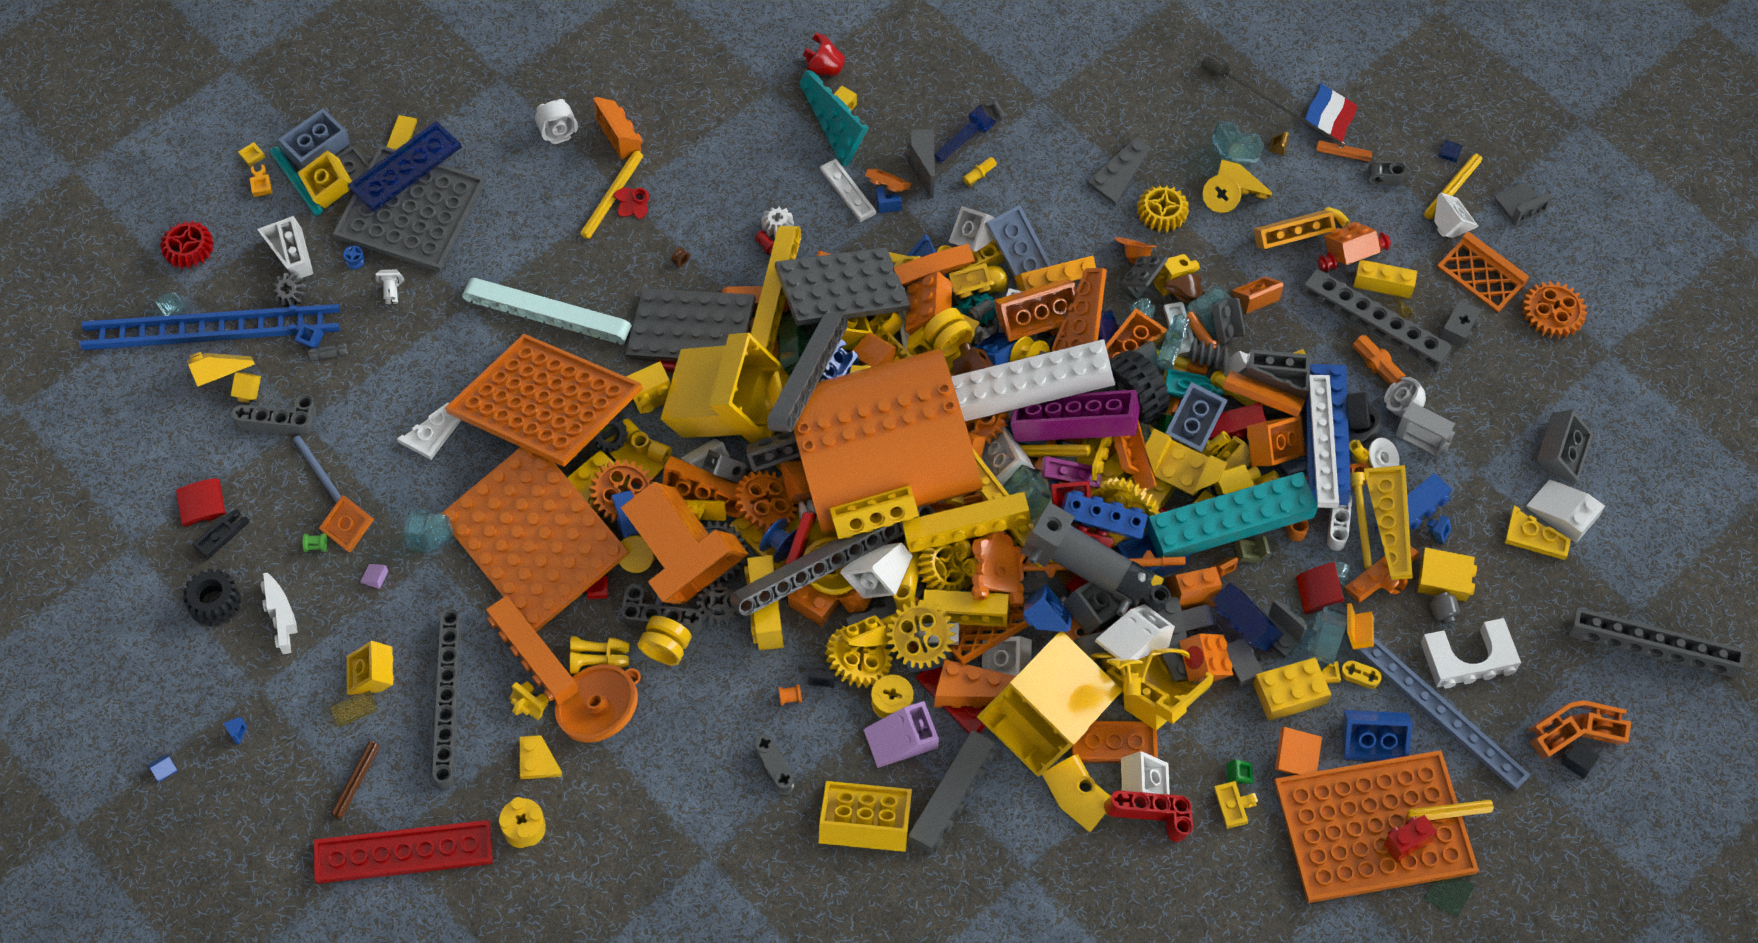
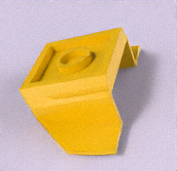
M1153 429L1145 446L1156 479L1192 496L1198 490L1218 482L1228 464L1212 455L1207 457L1173 441L1171 436L1156 429Z

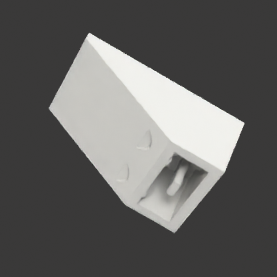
M1146 604L1130 609L1102 633L1095 642L1117 659L1138 660L1148 656L1151 650L1169 647L1175 626Z

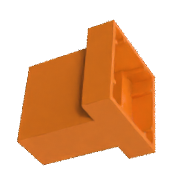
M653 482L621 507L665 568L648 581L662 602L685 604L700 593L703 588L709 586L749 555L734 534L714 530L709 534L674 487Z

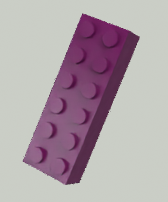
M1136 390L1081 393L1015 409L1011 419L1015 442L1136 435L1140 411Z

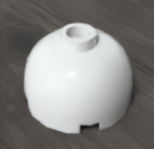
M1403 377L1399 383L1396 384L1394 382L1391 384L1384 397L1387 409L1399 417L1403 416L1411 401L1424 407L1426 401L1424 389L1412 377Z

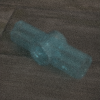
M1178 314L1173 316L1156 362L1161 369H1173L1190 320L1185 315Z

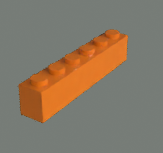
M507 595L486 609L489 616L487 621L493 629L497 627L500 631L498 635L504 643L508 641L511 645L509 649L515 657L519 656L522 659L520 663L527 672L531 671L534 674L532 676L534 682L538 687L542 685L545 688L543 692L550 702L554 700L559 706L579 692L575 680Z

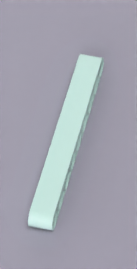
M470 278L462 294L463 299L467 302L473 301L474 304L485 307L491 306L492 309L499 311H509L510 314L524 318L527 316L528 319L542 323L545 321L546 324L561 328L563 326V329L578 333L582 332L581 334L595 338L600 337L602 340L613 343L619 342L618 344L620 345L625 343L631 329V324L624 319L478 278Z

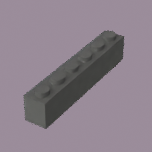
M973 730L971 731L908 836V843L930 855L934 849L939 850L944 840L941 837L945 831L949 833L954 824L953 817L955 814L959 815L965 805L963 801L966 796L970 797L975 789L973 784L976 779L980 780L984 775L986 762L993 760L996 754L994 741Z

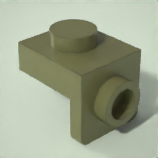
M1261 536L1256 541L1237 540L1234 543L1238 559L1241 562L1259 563L1270 554L1266 536Z

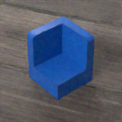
M884 187L876 188L879 213L901 211L902 200L898 194L885 195Z

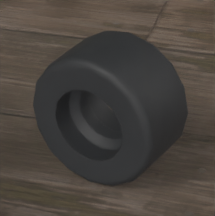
M1366 392L1347 394V412L1350 429L1370 427L1369 399Z

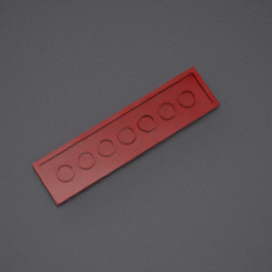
M490 820L314 839V875L316 884L493 864Z

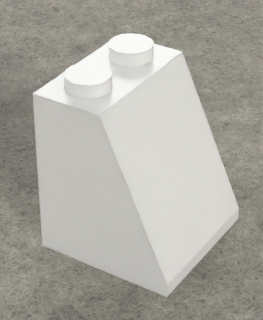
M902 543L887 544L850 562L840 573L863 599L896 595L913 555Z

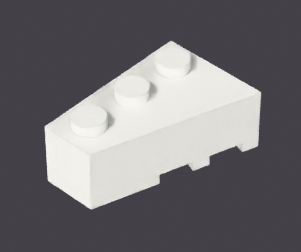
M294 216L257 229L290 274H297V278L313 274L303 231Z

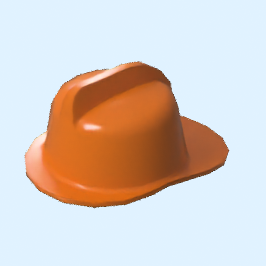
M1114 238L1115 241L1124 244L1126 258L1134 264L1141 256H1151L1153 247H1157V245H1149L1128 238Z

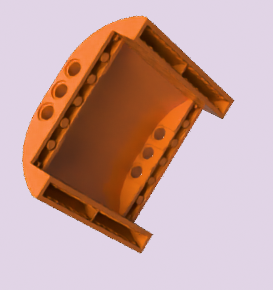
M941 348L818 382L793 429L822 534L836 531L830 508L905 486H911L917 508L983 490L967 427Z

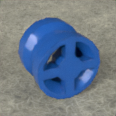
M354 245L344 250L343 256L347 267L359 269L364 265L365 258L360 247Z

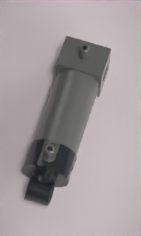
M1049 502L1020 553L1029 557L1028 561L1031 564H1036L1037 562L1046 567L1051 559L1121 601L1117 610V614L1120 616L1125 615L1128 607L1135 608L1140 601H1143L1144 604L1156 613L1162 611L1170 600L1171 594L1168 588L1163 585H1151L1155 573L1071 526L1075 516Z

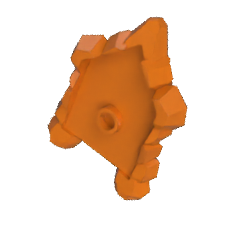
M1005 531L986 534L983 538L974 540L972 550L978 564L975 565L976 574H973L971 594L974 600H985L989 593L1009 594V605L1011 607H1023L1026 602L1023 596L1025 589L1020 582L1024 579L1022 569L1026 556L1020 553L1022 550L1020 546H1013L1012 538Z

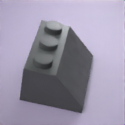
M1574 410L1552 413L1537 462L1546 472L1578 482L1593 432Z

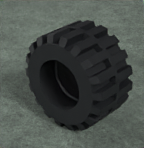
M208 569V572L202 570L198 576L194 574L192 576L193 580H188L186 583L188 588L183 590V600L192 618L201 625L206 623L207 626L211 627L212 623H215L216 626L221 625L220 622L223 620L227 623L229 616L233 618L236 615L234 610L238 611L240 608L238 603H241L239 590L232 577L219 569L215 572L213 569ZM210 592H222L220 598L215 602L202 603L203 598Z

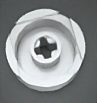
M558 99L557 101L540 104L537 107L535 122L545 141L548 140L552 144H558L569 140L573 132L576 133L578 123L565 100Z

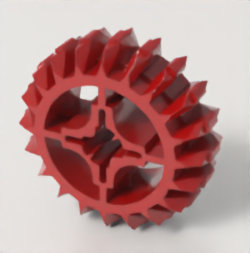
M185 220L183 224L177 222L176 227L170 226V231H164L165 236L161 237V253L174 268L179 266L182 270L186 265L190 270L193 264L195 267H198V262L204 264V258L210 259L209 253H213L214 242L212 234L200 222L197 224L193 220L189 224ZM173 248L177 249L180 252L178 253L173 251Z

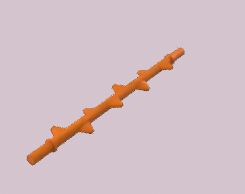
M1150 550L1146 551L1143 558L1129 559L1143 567L1186 565L1185 557L1162 556V558H1155ZM1028 559L1023 563L1022 569L1023 572L1045 571L1049 578H1053L1057 570H1068L1056 562H1048L1046 567L1042 566L1038 569Z

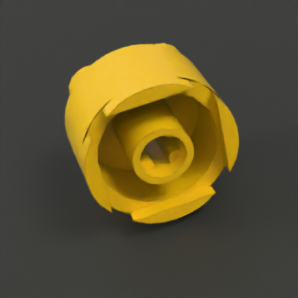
M516 797L500 813L499 824L504 838L510 845L516 848L536 845L543 838L546 824L542 810L536 802Z

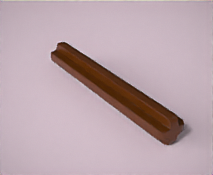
M374 741L368 742L331 811L333 817L337 819L343 818L380 748L378 743Z

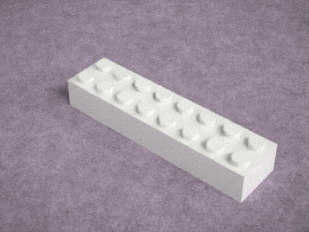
M1104 339L951 376L964 421L1115 385Z

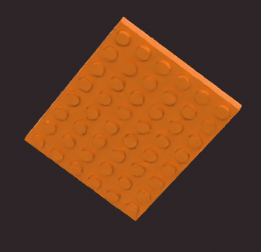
M523 334L445 407L447 414L565 467L643 388L641 383Z
M522 447L517 449L438 515L503 597L506 595L509 597L536 632L630 554L554 462Z
M1441 750L1304 773L1303 775L1298 774L1275 778L1274 780L1307 903L1462 877L1479 872L1462 816L1429 820L1437 831L1433 841L1398 862L1394 860L1384 846L1388 837L1387 833L1397 826L1401 828L1406 825L1409 809L1458 804Z

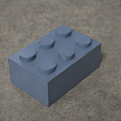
M324 108L278 139L282 153L299 170H302L327 150L335 155L350 144L347 131Z
M1191 382L1165 434L1171 436L1173 441L1201 453L1228 400Z

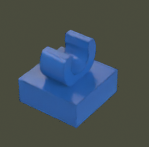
M1441 515L1439 521L1430 519L1427 527L1430 528L1428 532L1434 535L1435 542L1443 545L1452 530L1449 517Z

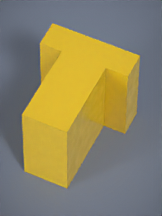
M750 333L729 334L725 346L681 349L661 420L682 438L742 435L749 443H753L774 436L775 431H770L768 428V416L771 411L767 410L765 399H769L768 385L773 373L779 371L784 388L791 373Z
M1059 632L977 718L1039 777L1088 730V727L1123 690L1064 632Z

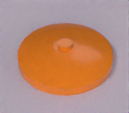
M595 665L578 672L572 677L579 689L578 693L559 706L555 704L556 720L567 736L579 742H598L615 735L629 722L637 706L638 692L634 681L623 669L614 665Z

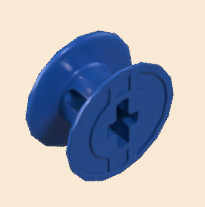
M786 518L777 520L764 534L759 545V550L762 552L769 550L771 547L776 550L773 558L775 563H780L788 557L797 529L789 534L785 531L788 523Z

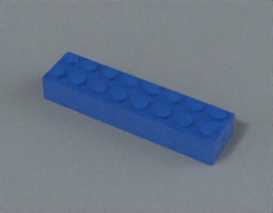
M1310 364V375H1330L1339 505L1348 506L1351 489L1346 365ZM1308 392L1304 403L1306 480L1317 503L1310 392Z

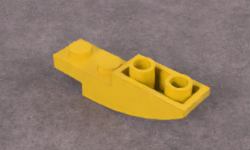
M894 613L882 619L874 615L838 631L848 645L870 647L888 644L893 639L891 636H887V633L893 630L888 627V624L894 625L895 623L891 616L898 617L899 615ZM916 616L915 620L919 623V617ZM911 621L905 622V631L913 628Z

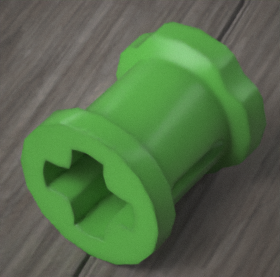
M322 533L320 536L304 534V552H309V550L326 552V534Z

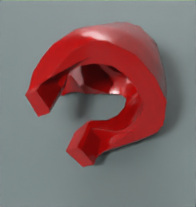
M816 32L812 40L820 44L817 52L815 53L806 48L802 55L806 58V70H812L816 75L837 76L842 71L845 56L837 50L827 36Z

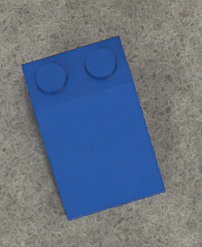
M995 333L978 345L971 346V348L984 350L993 366L1010 362L1011 350L1019 339L1009 342L1005 333Z

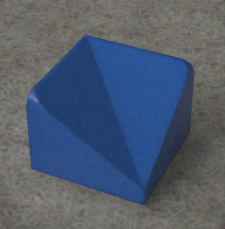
M302 323L294 340L308 348L317 349L324 332L319 328Z

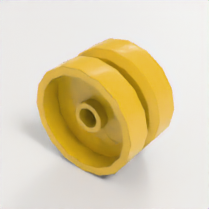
M949 308L940 312L929 321L923 331V336L933 346L934 350L941 348L945 358H949L960 352L959 346L961 344L971 342L975 330L967 321H964V317L956 308Z
M652 616L645 628L646 632L642 634L637 644L638 648L655 661L666 665H678L684 654L683 649L687 648L692 638L691 633L683 625L663 616Z

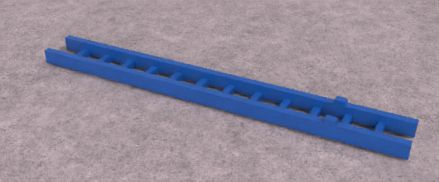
M339 304L301 307L292 305L287 308L83 321L81 326L84 331L100 330L98 340L80 341V346L82 350L297 335L303 323L304 315L318 314L317 324L311 326L319 328L324 333L340 332L339 323L323 324V314L340 313ZM298 316V326L291 324L284 327V317ZM278 317V327L264 328V318ZM246 319H258V328L244 329V321ZM239 320L238 330L225 331V321ZM205 322H219V330L205 332ZM199 323V333H185V324ZM179 324V334L165 335L166 325ZM159 326V335L145 336L146 327ZM140 327L139 337L126 338V328ZM106 329H120L119 338L106 339Z

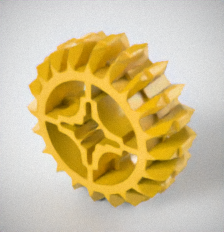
M1159 184L1157 188L1152 186L1150 190L1146 189L1144 194H1141L1137 204V213L1140 216V221H1144L1145 227L1151 225V231L1154 228H1158V233L1161 229H1164L1167 233L1169 228L1172 231L1176 227L1180 228L1182 223H1185L1189 212L1186 196H1181V191L1176 192L1175 186L1169 189L1168 185L1162 188Z
M955 542L933 548L930 547L921 551V555L918 557L920 562L916 566L921 569L918 574L923 577L921 582L927 583L926 588L960 591L966 585L965 581L969 576L964 573L961 567L965 560L961 562L957 560Z

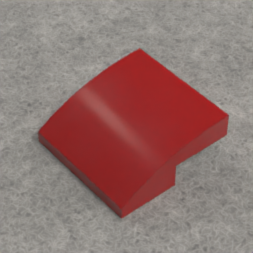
M218 478L195 482L176 489L183 526H190L203 519L212 521L226 514L220 480Z
M1335 561L1312 568L1296 576L1304 614L1323 611L1325 606L1344 602Z

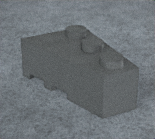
M1250 349L1246 363V376L1306 399L1309 392L1310 355Z

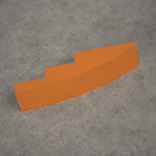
M965 244L894 267V271L899 276L902 286L921 280L936 271L945 275L976 261L969 244Z

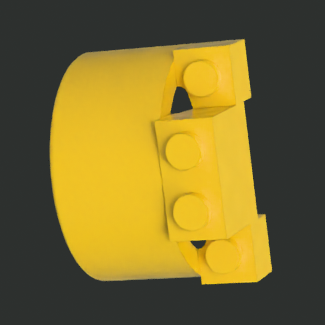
M1161 655L1153 656L1145 676V683H1141V695H1124V710L1157 731L1167 721L1173 724L1187 712L1186 708L1210 688L1213 682V675L1207 672L1205 679L1201 683L1189 681L1173 682ZM1148 656L1138 659L1143 661V664H1130L1131 673H1139V677H1141ZM1112 666L1107 670V675L1123 690L1124 694L1121 669L1118 670Z

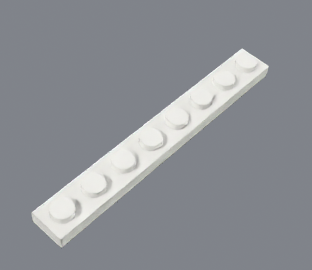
M1310 375L1309 392L1317 507L1338 508L1339 494L1330 375Z

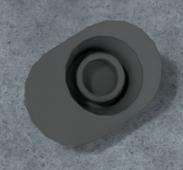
M1369 407V428L1350 429L1348 422L1349 443L1352 440H1356V442L1357 440L1360 442L1370 441L1378 435L1380 431V413L1378 410Z

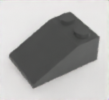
M911 129V137H907V160H911V168L929 197L934 198V129Z

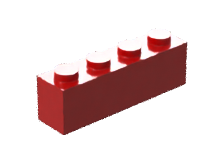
M1255 403L1222 412L1208 440L1211 441L1222 431H1225L1231 439H1233V436L1244 440L1247 438V426L1266 421L1262 404Z

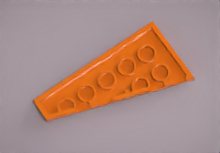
M1085 268L1076 289L1077 295L1075 300L1068 308L1070 312L1067 319L1063 320L1052 346L1053 351L1098 341L1106 269Z

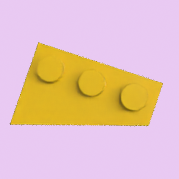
M1514 505L1505 543L1566 560L1571 539L1550 526L1542 525L1536 521L1537 518L1532 515L1527 516L1520 511V508Z

